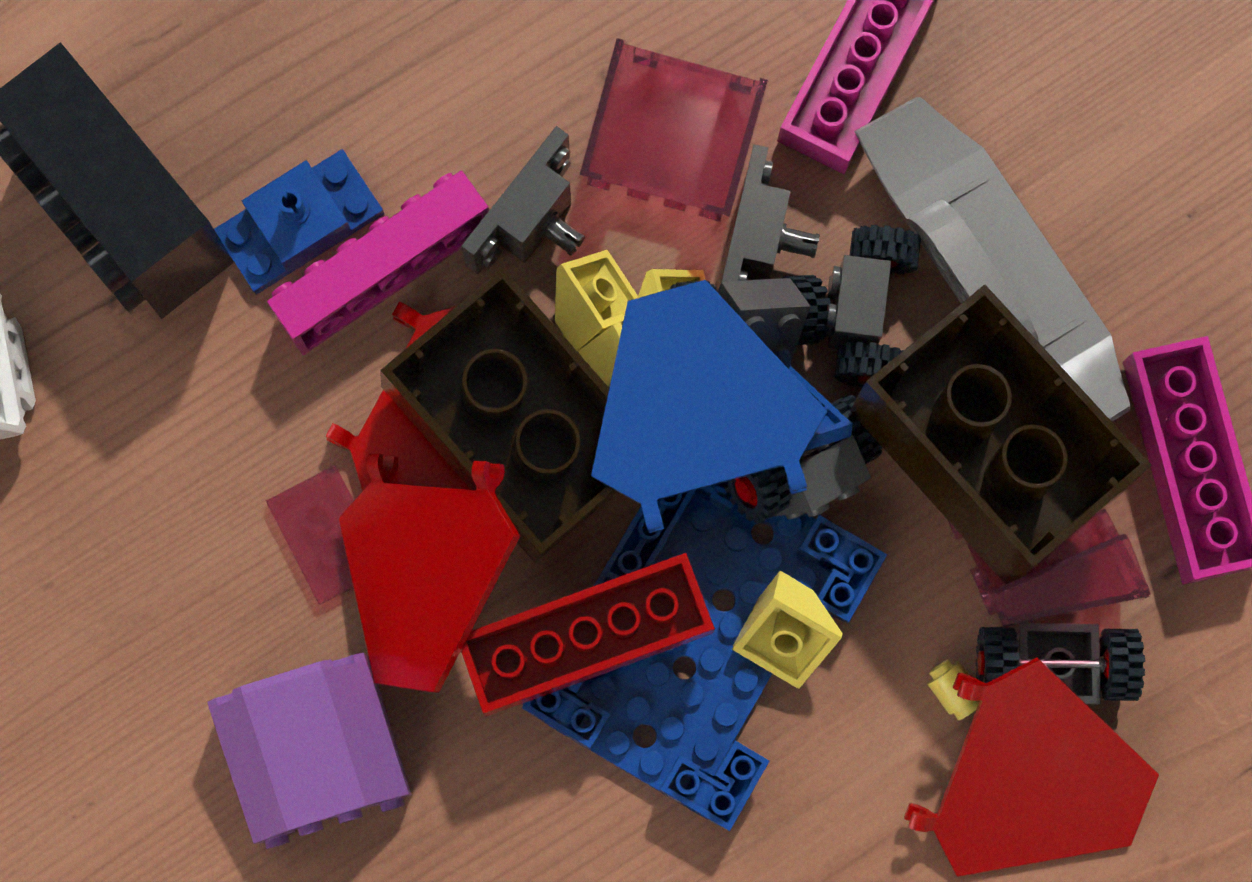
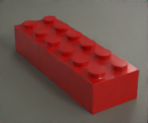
M683 553L472 630L461 653L482 712L487 717L711 635L715 628L687 553Z

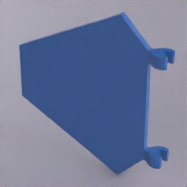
M706 280L636 298L627 302L591 477L641 504L649 534L665 529L657 504L658 500L774 468H784L791 495L807 491V484L799 461L826 416L827 410Z

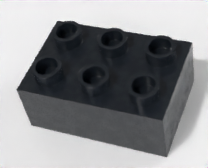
M61 42L0 88V122L2 123L0 125V157L26 186L35 200L81 255L99 242L82 257L128 312L146 300L160 318L163 319L234 263L209 220Z

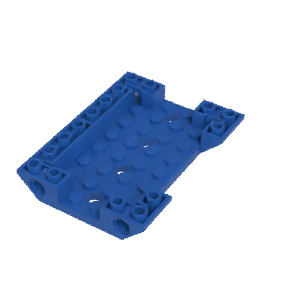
M723 482L658 500L657 504L665 528L661 531L649 534L641 506L594 584L596 586L687 553L715 628L713 634L525 702L522 709L684 807L730 831L770 762L746 746L734 741L772 675L771 672L732 650L733 644L759 596L778 572L782 571L814 590L830 616L849 623L888 554L820 515L816 519L808 517L806 513L793 519H787L786 515L770 517L760 523H755L754 520L750 522L746 519V513L741 515L737 511L739 507L737 503L732 505L729 500L732 498L731 493H726L724 486L728 484ZM762 523L770 526L773 531V540L768 544H758L755 542L751 535V530L755 525ZM727 590L734 596L735 604L731 610L723 612L714 607L712 597L717 591ZM687 657L694 662L696 671L691 678L680 679L674 674L673 664L678 658ZM641 725H648L656 732V741L648 748L639 747L633 739L635 729Z

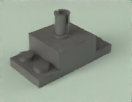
M556 126L462 244L465 265L476 274H479L484 266L489 269L496 262L501 254L500 246H503L525 263L545 237L568 252L567 254L570 256L577 251L575 247H580L583 243L585 236L560 219L571 205L570 182L563 178L571 164L568 160L571 151L569 150V135Z
M753 144L722 282L770 279L776 254H780L781 250L815 258L820 234L786 228L787 224L784 223L791 191L768 186L773 165L772 161L766 160L769 147Z

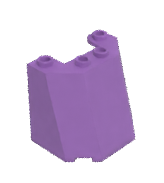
M364 652L331 661V659L319 661L246 684L232 690L231 694L217 697L207 702L254 844L265 842L266 849L289 843L288 835L294 833L295 830L299 831L300 836L323 830L322 822L337 817L339 824L363 817L361 809L380 805L381 811L386 812L404 806L403 798L412 795L379 684L374 683L370 660Z

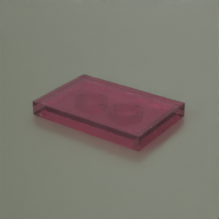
M336 465L266 500L319 605L354 588L339 517L354 502V499Z

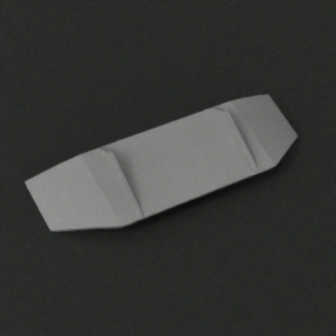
M915 97L855 130L854 132L890 199L914 234L920 235L922 247L960 303H963L983 285H986L1112 422L1129 412L1131 405L1110 332L986 150L944 118L921 97Z

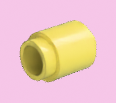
M947 659L929 672L932 679L927 685L948 714H954L959 721L976 711L980 700L971 701L957 696L959 690L953 689L957 674H969L960 661L951 664Z

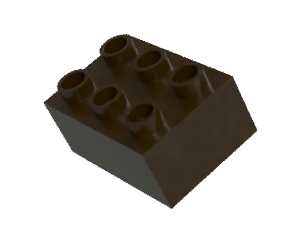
M504 268L499 270L380 370L381 387L471 490H476L471 473L474 461H487L493 464L504 465V478L496 488L495 494L520 534L517 543L534 563L539 561L617 493L616 490L591 477L609 387Z
M983 285L868 379L850 409V412L1010 590L1118 498L1152 466L986 285Z

